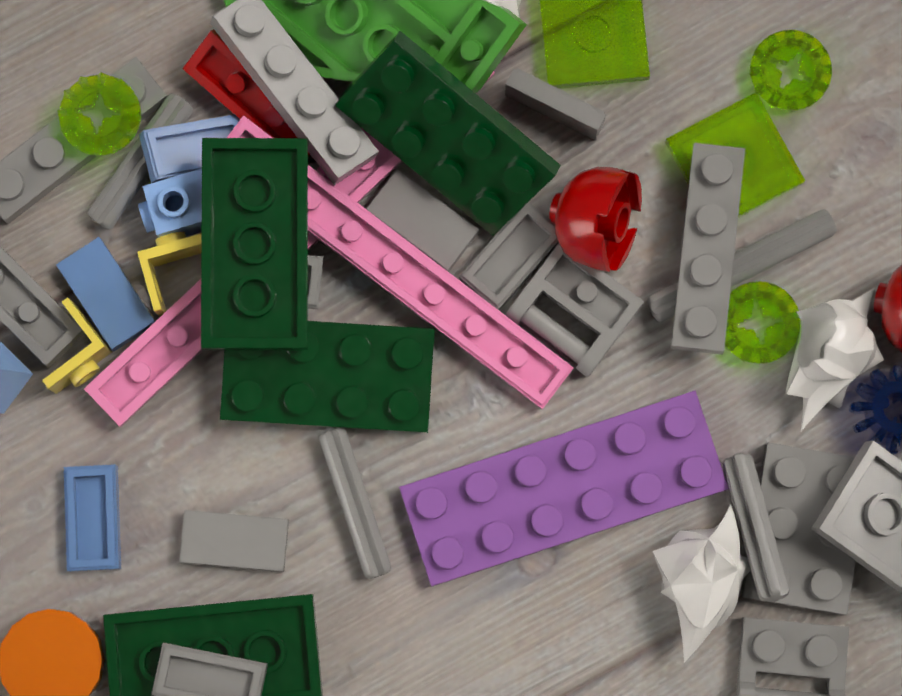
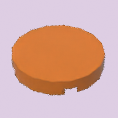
M45 609L29 613L12 625L1 643L0 677L3 686L10 696H90L102 679L105 657L101 639L86 621L72 612Z

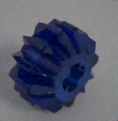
M900 365L891 367L889 380L880 369L872 371L870 373V380L873 387L862 382L855 387L856 393L867 402L858 401L849 405V412L865 414V420L853 426L854 432L861 433L870 428L873 433L868 441H875L880 444L885 437L886 450L893 455L898 453L902 441V413L899 415L901 423H896L897 417L888 419L884 414V409L890 405L888 397L893 398V404L898 401L902 402V367Z

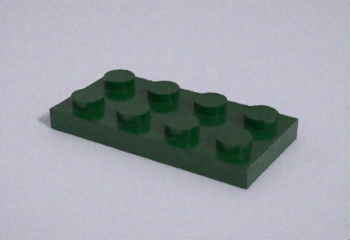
M401 31L395 35L342 93L335 104L338 109L492 236L556 176L561 166Z
M202 138V350H308V138Z
M308 321V350H224L220 420L428 433L435 329Z
M314 594L103 615L110 696H154L152 691L163 643L268 663L261 696H323Z

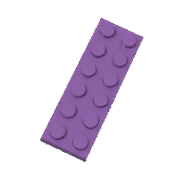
M695 390L400 486L399 489L431 587L726 491L729 487Z

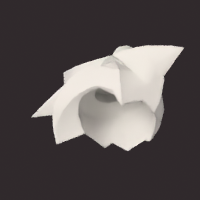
M874 289L852 301L836 299L812 308L797 311L800 318V333L788 377L786 394L803 397L801 431L827 403L840 409L849 384L857 376L884 360L878 349L874 334L867 326V313Z
M731 504L721 523L715 528L680 530L666 547L652 551L663 579L660 593L676 603L681 626L684 663L698 649L711 631L723 625L734 612L742 581L751 570L748 558L740 555V537Z

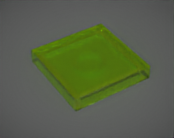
M539 0L548 84L559 89L649 80L650 71L642 0Z
M757 92L668 137L665 141L688 185L694 143L745 148L738 218L805 183L803 175Z

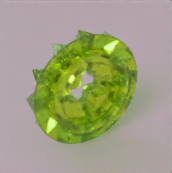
M783 30L773 33L758 45L751 59L749 75L751 76L755 94L760 95L770 108H780L792 113L799 109L812 107L825 94L832 77V64L827 50L815 37L798 30ZM797 53L802 55L798 62L800 64L798 72L804 76L803 80L794 78L782 89L779 87L782 82L780 80L782 71L776 68L777 64L787 65L791 59L794 60Z
M102 72L88 77L80 76L74 85L64 90L60 108L57 110L61 132L68 142L79 151L96 156L113 154L126 147L135 137L141 122V107L135 92L121 78L109 76ZM99 94H101L106 109L120 115L103 118L102 126H99V132L96 134V128L91 117L84 116L83 113L79 112H86V109H94L96 101L99 100Z
M749 282L734 289L730 293L725 338L726 350L740 358L743 362L767 364L785 356L796 343L801 328L800 318L797 314L799 310L793 298L784 289L769 282ZM753 302H756L757 310H760L763 318L780 319V322H776L765 329L764 338L762 339L763 344H760L759 337H756L753 329L737 327V325H741L744 321L751 319L752 310L754 309Z

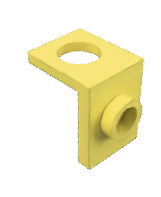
M185 232L170 233L155 240L157 246L137 252L153 310L159 317L166 312V307L154 267L201 254V233L186 237Z
M68 297L62 301V304L92 343L42 380L46 387L55 394L71 383L75 387L86 383L99 372L100 368L97 363L112 353L78 306Z

